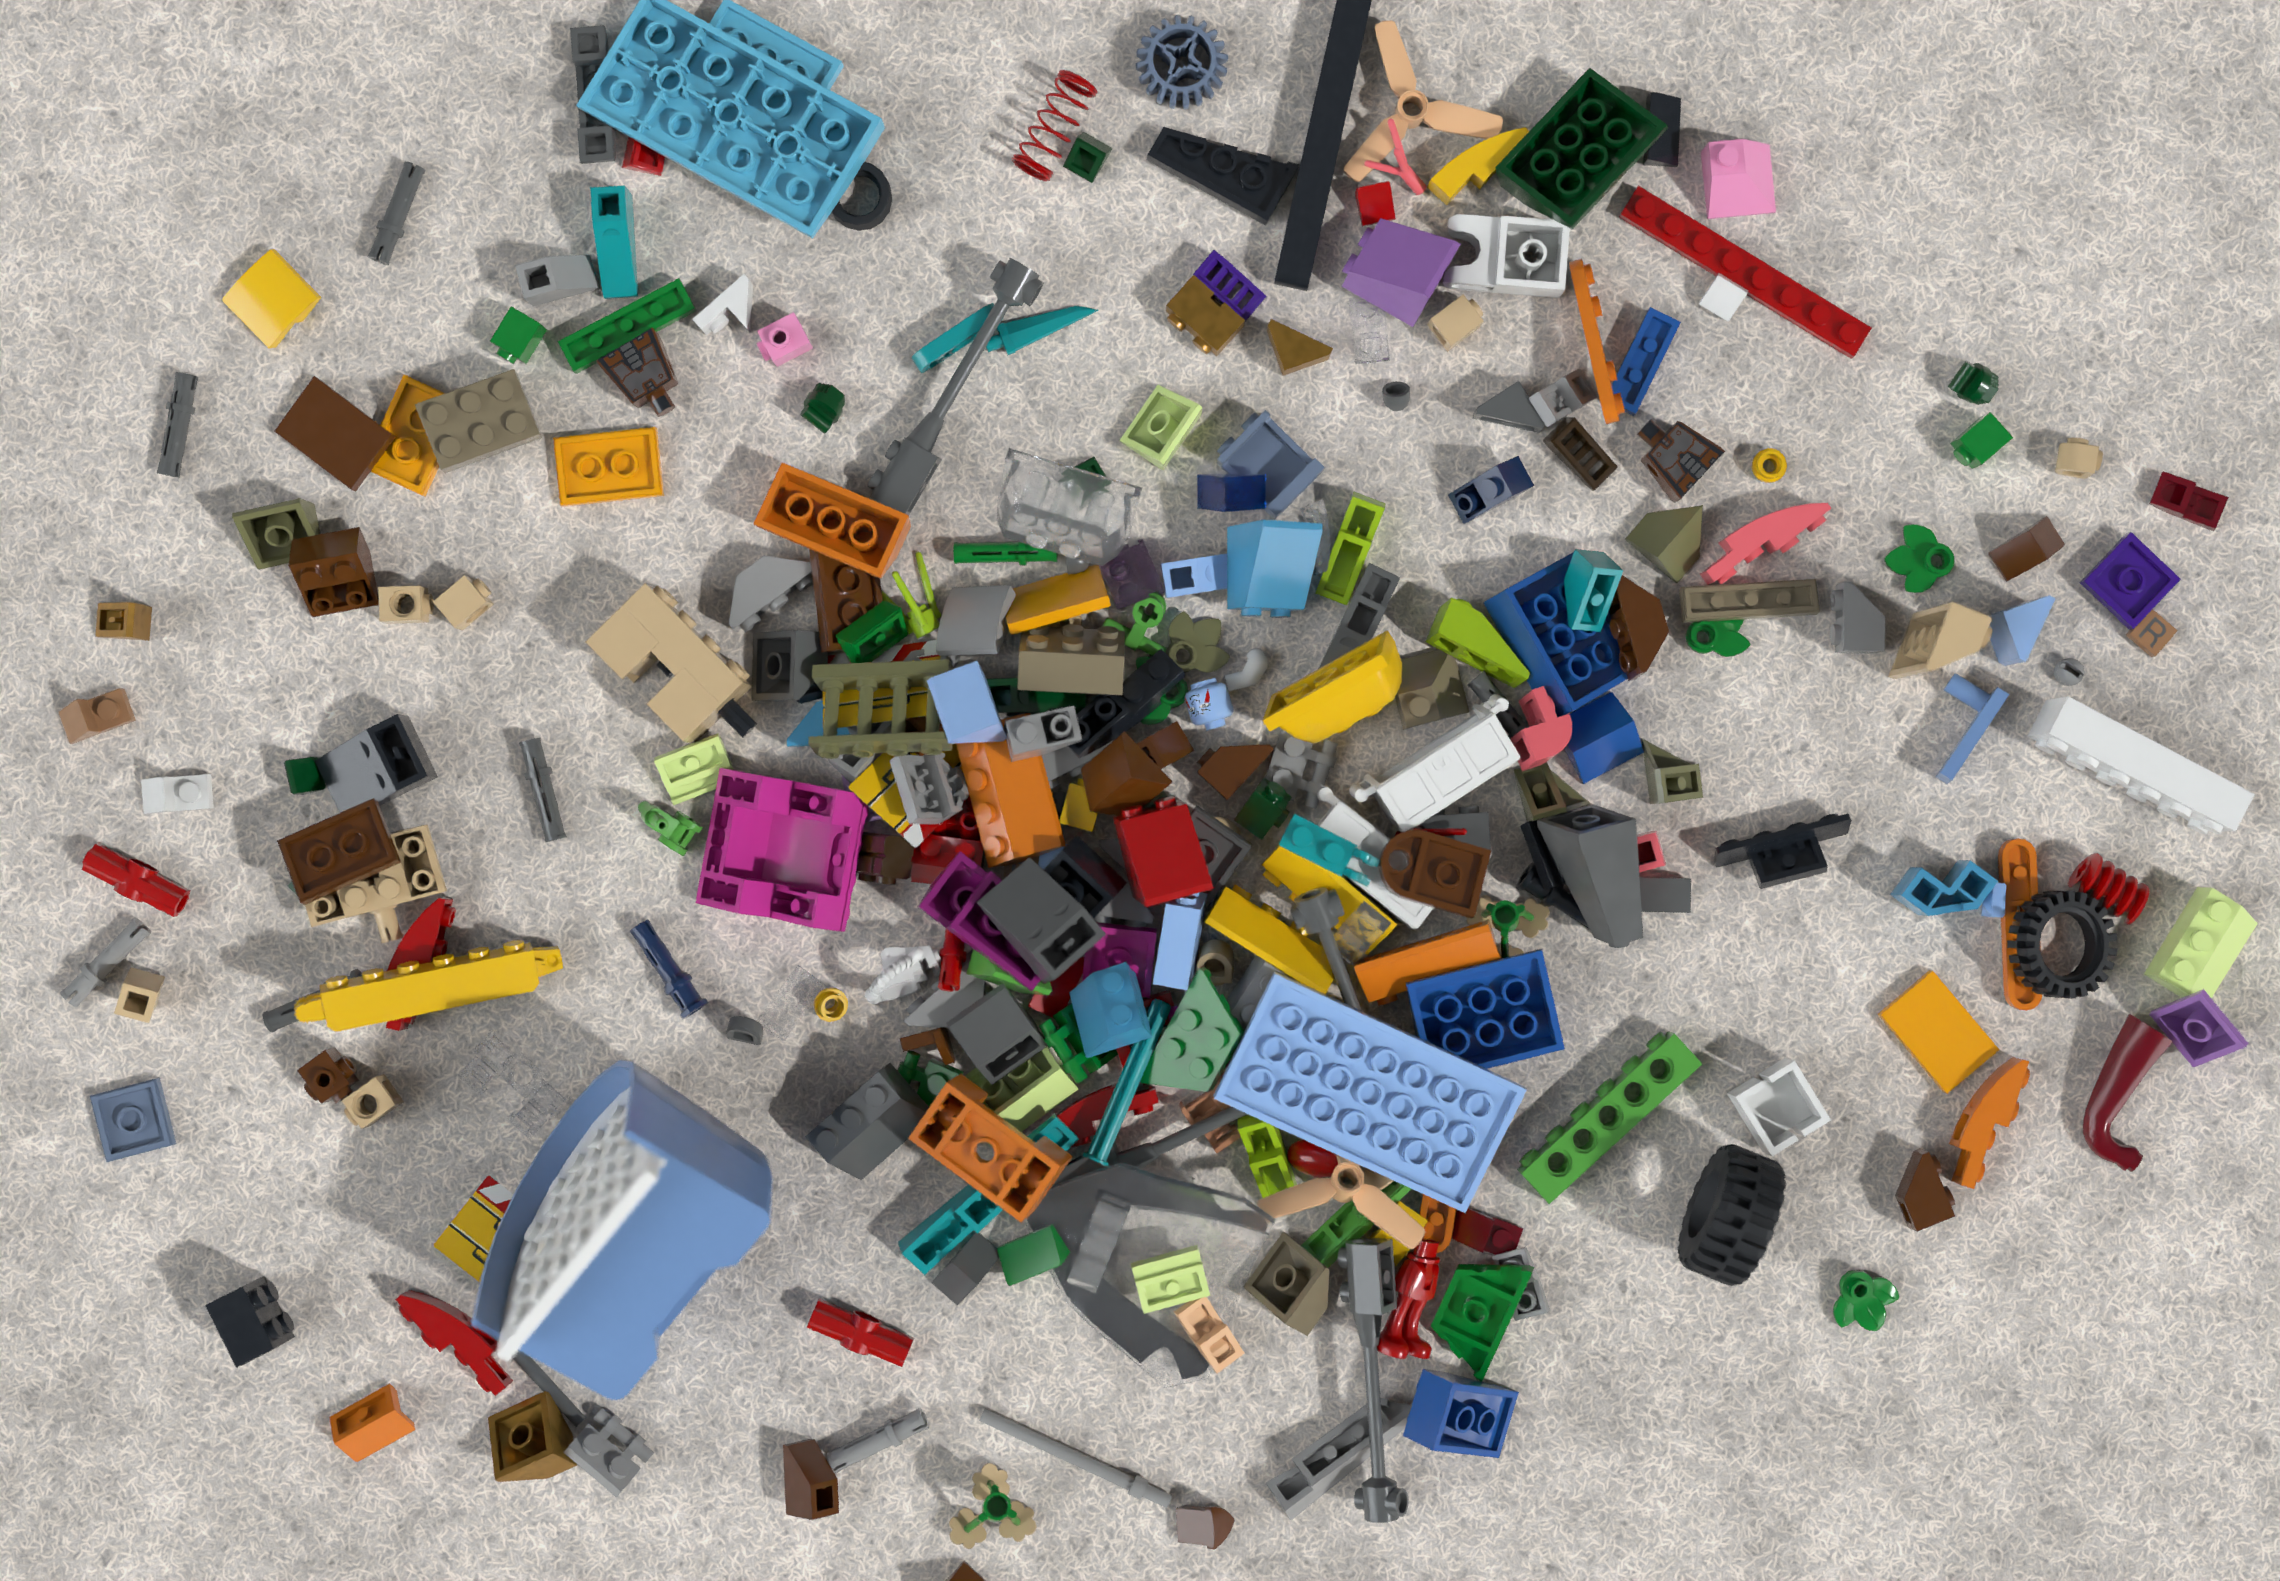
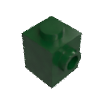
M1264 777L1245 802L1234 821L1262 840L1273 825L1279 828L1290 813L1285 807L1292 797L1286 793L1281 785L1270 782Z

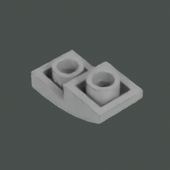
M1526 1247L1492 1256L1495 1265H1531L1534 1267L1529 1282L1513 1314L1515 1321L1545 1314L1550 1311L1541 1281Z

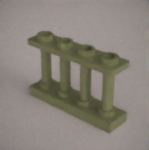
M950 660L813 665L812 679L821 691L826 692L823 736H810L809 746L816 755L826 759H835L841 754H853L856 757L868 758L872 757L874 753L905 756L908 752L939 755L942 751H951L952 743H948L945 732H940V717L927 683L931 677L953 670L954 667ZM911 687H925L928 689L925 732L905 733L907 691ZM878 688L893 689L891 734H871L873 692L877 691ZM857 689L860 691L857 735H837L840 693L843 690Z

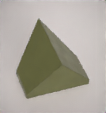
M1703 505L1647 513L1625 540L1677 584L1700 558Z
M1641 738L1650 804L1703 798L1699 764H1690Z
M1547 762L1522 771L1521 768L1514 769L1527 821L1553 816L1591 804L1550 770Z

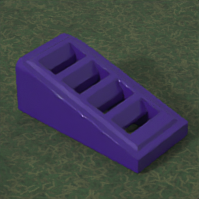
M1216 250L1209 254L1193 274L1214 292L1212 297L1220 304L1225 302L1245 322L1266 298V295ZM1217 265L1221 269L1209 281L1206 276ZM1228 274L1231 279L1220 291L1216 286ZM1239 283L1242 288L1230 300L1227 295ZM1247 292H1250L1253 297L1241 310L1237 305Z

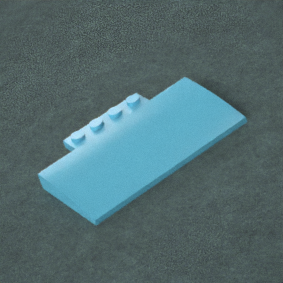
M639 0L576 105L580 110L812 239L853 181L885 129L882 118L830 90L844 67L842 61L731 0L722 1L710 23L667 0Z

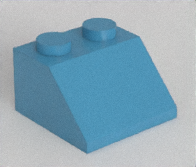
M1126 962L1093 972L1069 992L1087 1058L1153 1037L1136 973Z

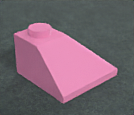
M1746 139L1708 142L1701 151L1707 219L1776 213L1770 144Z

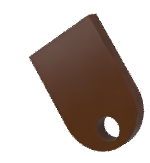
M1408 830L1394 836L1384 846L1379 858V873L1386 888L1401 899L1472 919L1475 918L1492 850L1427 831ZM1393 851H1400L1406 856L1407 864L1403 870H1395L1391 867L1389 856Z

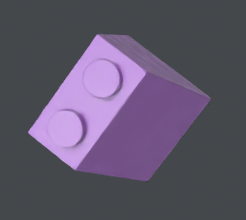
M1380 218L1374 230L1367 227L1358 245L1363 248L1360 254L1357 256L1352 253L1345 264L1342 272L1346 273L1347 276L1342 287L1414 327L1457 252L1460 243Z

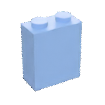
M1199 892L1166 902L1153 984L1188 990L1195 973L1208 894Z

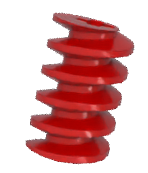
M2098 853L2091 854L2075 868L2068 882L2069 888L2080 882L2078 892L2086 893L2091 889L2090 897H2094L2097 900L2103 897L2104 900L2101 907H2105L2106 910L2113 904L2116 905L2113 911L2114 917H2119L2126 912L2127 915L2124 922L2127 925L2133 923L2141 914L2150 892L2148 885L2145 883L2138 884V880L2134 876L2129 875L2126 877L2125 870L2121 868L2115 869L2111 861L2103 862L2102 856Z

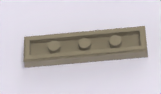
M1816 579L1688 586L1679 589L1682 623L1807 616L1820 613Z

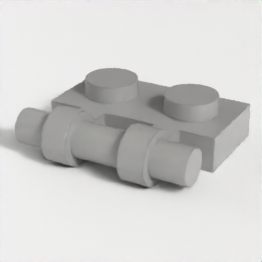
M1281 729L1265 778L1270 782L1281 785L1286 793L1292 797L1290 801H1294L1298 789L1306 791L1307 795L1303 805L1316 809L1319 802L1317 793L1320 789L1325 788L1324 785L1330 767L1334 768L1337 758L1334 755L1338 744L1325 740L1322 751L1318 752L1312 750L1313 743L1295 739ZM1307 760L1317 763L1311 781L1301 779Z
M601 1408L593 1419L603 1427L602 1430L598 1432L588 1423L564 1453L617 1498L641 1469L631 1458L636 1455L646 1463L654 1452L644 1444L646 1440L639 1434L637 1436L633 1435L620 1424L622 1420L614 1414L612 1417ZM611 1434L627 1447L624 1452L608 1440Z

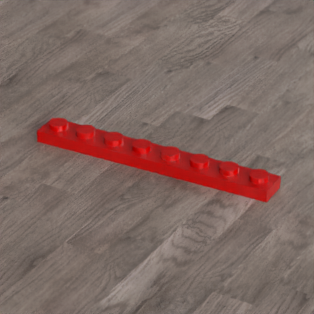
M1639 185L1619 215V218L1714 276L1720 273L1748 290L1747 296L1850 359L1855 357L1872 327Z

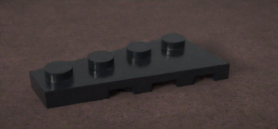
M1163 127L1146 159L1265 226L1299 168V164L1288 161L1285 164L1271 160V156L1242 152L1237 150L1238 147L1228 144H1224V146L1207 142L1206 138Z

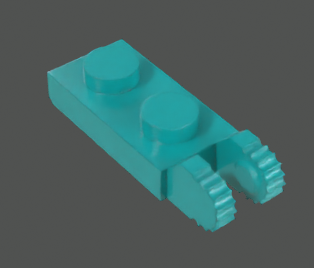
M1293 814L1278 844L1340 877L1344 875L1368 887L1371 879L1361 872H1355L1347 868L1352 855L1361 859L1362 862L1369 866L1378 867L1380 859L1356 848V844L1296 814Z

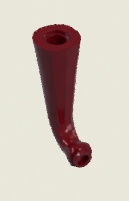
M2128 1014L2096 1081L2084 1114L2083 1134L2087 1145L2097 1156L2116 1164L2124 1171L2129 1170L2133 1172L2141 1163L2143 1155L2139 1153L2135 1146L2117 1143L2111 1136L2110 1127L2141 1080L2173 1041L2131 1014Z

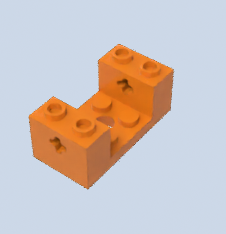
M960 1074L944 1085L908 1139L1022 1223L1036 1210L1073 1156L1046 1136H1043L1036 1143L982 1104L989 1094ZM980 1142H987L992 1145L994 1149L992 1160H984L978 1155L977 1147Z

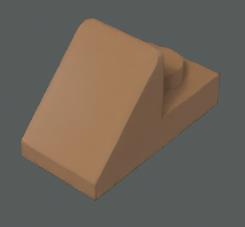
M123 688L89 700L76 699L58 712L69 744L77 743L136 721L127 694Z

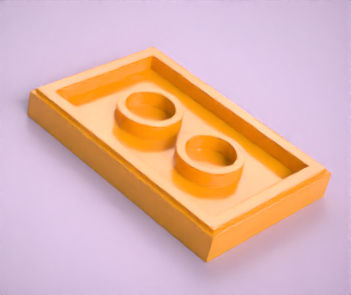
M405 374L403 375L380 424L396 437L371 470L372 473L424 497L426 496L437 473L439 464L415 404L445 394L444 392Z
M656 427L553 438L560 506L566 507L664 496Z
M1099 565L1089 566L1084 572L1068 575V573L1013 588L1016 596L1007 612L1006 620L1010 634L1013 635L1111 606Z
M1932 970L1925 973L1878 1013L1883 1022L1943 1093L1946 1094L1999 1051V1048Z

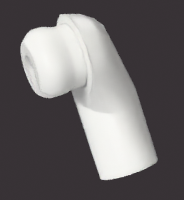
M1261 649L1250 650L1247 653L1248 659L1242 671L1224 675L1228 691L1254 686L1259 683L1268 667V658L1265 656L1264 651Z

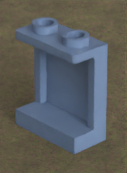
M1265 410L1260 416L1254 412L1241 426L1245 431L1236 440L1233 437H1229L1217 450L1220 454L1217 458V464L1275 520L1323 472L1325 467L1316 458L1312 459L1270 418V414Z

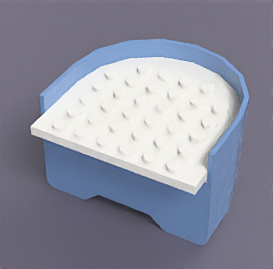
M617 1061L599 1074L569 1107L541 1146L515 1190L494 1234L481 1275L471 1325L499 1340L496 1356L507 1362L519 1350L605 1398L611 1400L623 1399L658 1359L660 1336L716 1269L737 1265L768 1228L771 1220L773 1177L767 1156L716 1117L634 1062Z

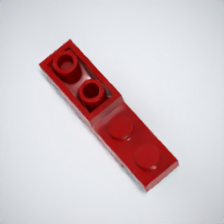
M438 898L423 911L402 938L393 954L387 971L398 969L397 966L399 964L409 961H418L419 965L433 962L434 957L446 954L448 942L444 940L446 927L452 926L456 913V908L452 907V898ZM417 1015L387 1021L386 1028L397 1031L408 1029L409 1024L413 1025Z
M1116 1084L1085 1095L1056 1114L1079 1138L1071 1147L1091 1142L1090 1136H1094L1096 1133L1094 1121L1099 1119L1101 1121ZM1152 1087L1135 1092L1128 1111L1133 1110L1134 1115L1153 1111V1104L1159 1103L1156 1088Z
M408 1290L395 1299L400 1305L398 1308L402 1316L409 1322H415L422 1331V1339L429 1347L437 1348L439 1352L443 1351L450 1344L455 1348L454 1355L463 1365H469L477 1374L476 1380L486 1392L491 1391L496 1396L513 1382L492 1356L497 1350L498 1342L493 1336L471 1325L472 1318L443 1300L413 1290Z

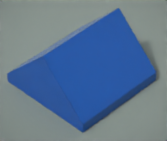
M1613 692L1569 714L1572 721V735L1564 750L1582 784L1644 753L1633 718Z

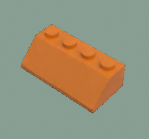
M783 462L753 523L756 527L880 579L898 557L911 528L909 515Z
M1025 713L1017 716L1001 719V722L1004 727L1005 721L1030 716L1031 714ZM1006 740L1000 742L956 743L988 868L1016 865L1024 862L1029 857L1032 859L1066 846L1042 755L1011 762Z
M1487 919L1360 959L1354 965V969L1368 1002L1377 1000L1378 1006L1398 1000L1396 994L1407 991V982L1502 959L1490 920Z

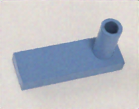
M1956 673L1951 677L1944 691L1978 711V714L1936 775L1939 780L1946 784L1954 779L2010 695L1998 687L1989 694Z

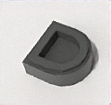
M742 1016L730 1018L726 1031L728 1039L754 1045H761L764 1034L762 1024L754 1019Z

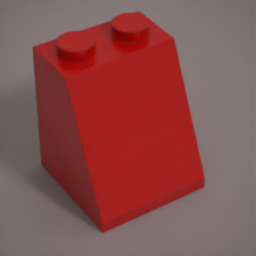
M1174 796L1156 800V806L1142 809V805L1132 806L1121 810L1122 815L1113 817L1132 897L1145 907L1214 889L1187 803L1176 800Z

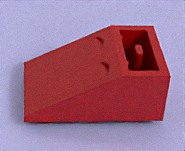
M970 796L963 802L961 811L940 823L917 847H914L911 859V882L931 884L959 852H962L983 869L985 853Z

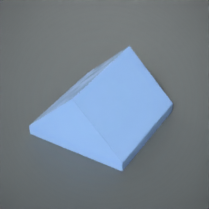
M2049 595L1988 615L1992 617L1989 625L1992 628L1990 641L2000 664L2007 666L2027 661L2056 598Z
M978 661L931 677L927 681L948 743L1000 742L1007 739L988 682Z

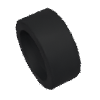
M864 162L856 176L867 177L876 184L879 190L878 204L868 214L857 216L844 210L839 200L832 211L833 216L839 223L846 228L858 231L872 229L882 223L889 214L893 201L890 184L883 172L873 164Z

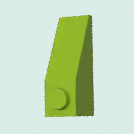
M1453 597L1439 607L1425 641L1426 643L1482 672L1485 671L1487 675L1512 688L1517 687L1528 679L1529 671L1483 613L1474 609L1469 602Z

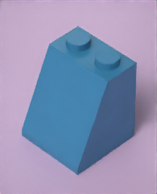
M1258 520L1227 527V609L1241 610V616L1247 617L1261 616V611H1270V617L1289 618L1291 617V611L1304 610L1323 531V523Z

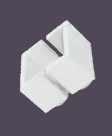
M1783 1058L1760 1072L1759 1075L1762 1080L1752 1077L1727 1093L1762 1152L1770 1156H1774L1798 1141L1795 1134L1787 1131L1790 1128H1793L1795 1133L1806 1136L1831 1121L1797 1063L1788 1058Z

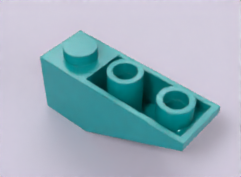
M625 185L591 187L592 224L603 298L638 297L633 195Z

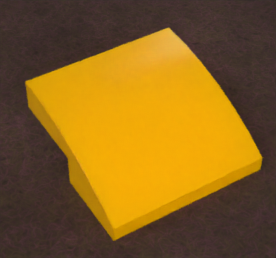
M270 249L237 280L222 298V301L270 349L279 345L293 325L302 322L322 297L275 249Z

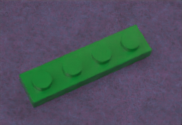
M678 278L557 342L573 372L577 374L596 364L597 360L653 327L658 332L697 310L682 281Z

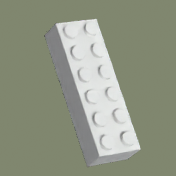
M2069 696L2046 700L2027 735L2036 740L2035 746L2038 749L2049 754H2054L2057 751L2067 757L2065 760L2067 764L2080 770H2085L2087 767L2097 772L2096 779L2110 786H2115L2117 783L2127 788L2126 794L2141 802H2146L2148 799L2158 805L2157 811L2171 818L2180 816L2188 820L2187 826L2202 834H2207L2208 831L2215 834H2220L2223 831H2236L2255 795Z

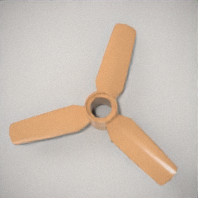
M1392 20L1382 21L1375 25L1374 31L1389 86L1399 100L1395 108V115L1384 119L1344 166L1343 171L1348 178L1355 182L1362 181L1373 170V168L1366 167L1364 162L1370 160L1380 163L1395 148L1388 126L1390 118L1395 122L1401 141L1404 139L1407 129L1416 128L1422 122L1433 130L1488 139L1500 134L1503 118L1499 115L1443 100L1428 103L1427 97L1422 92L1416 90L1417 80L1395 22ZM1407 103H1413L1420 109V114L1409 116L1404 112L1402 106Z
M1336 1155L1339 1165L1334 1169L1331 1178H1314L1257 1201V1209L1264 1213L1269 1220L1328 1203L1332 1198L1342 1203L1353 1201L1358 1212L1409 1249H1414L1425 1235V1229L1380 1189L1363 1183L1364 1174L1359 1167L1360 1165L1339 1155ZM1347 1177L1351 1179L1354 1187H1343L1338 1182V1178Z

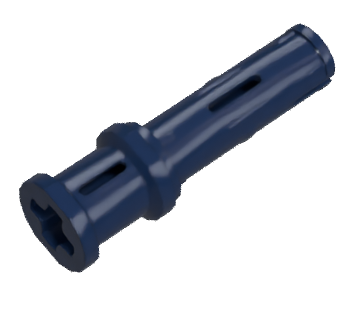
M649 919L630 930V933L665 984L663 987L665 994L671 995L681 1010L680 1017L682 1020L709 1003L706 998H701L691 983L692 976L687 972L683 973L671 953L654 930Z

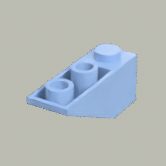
M1227 554L1160 564L1165 598L1227 589Z

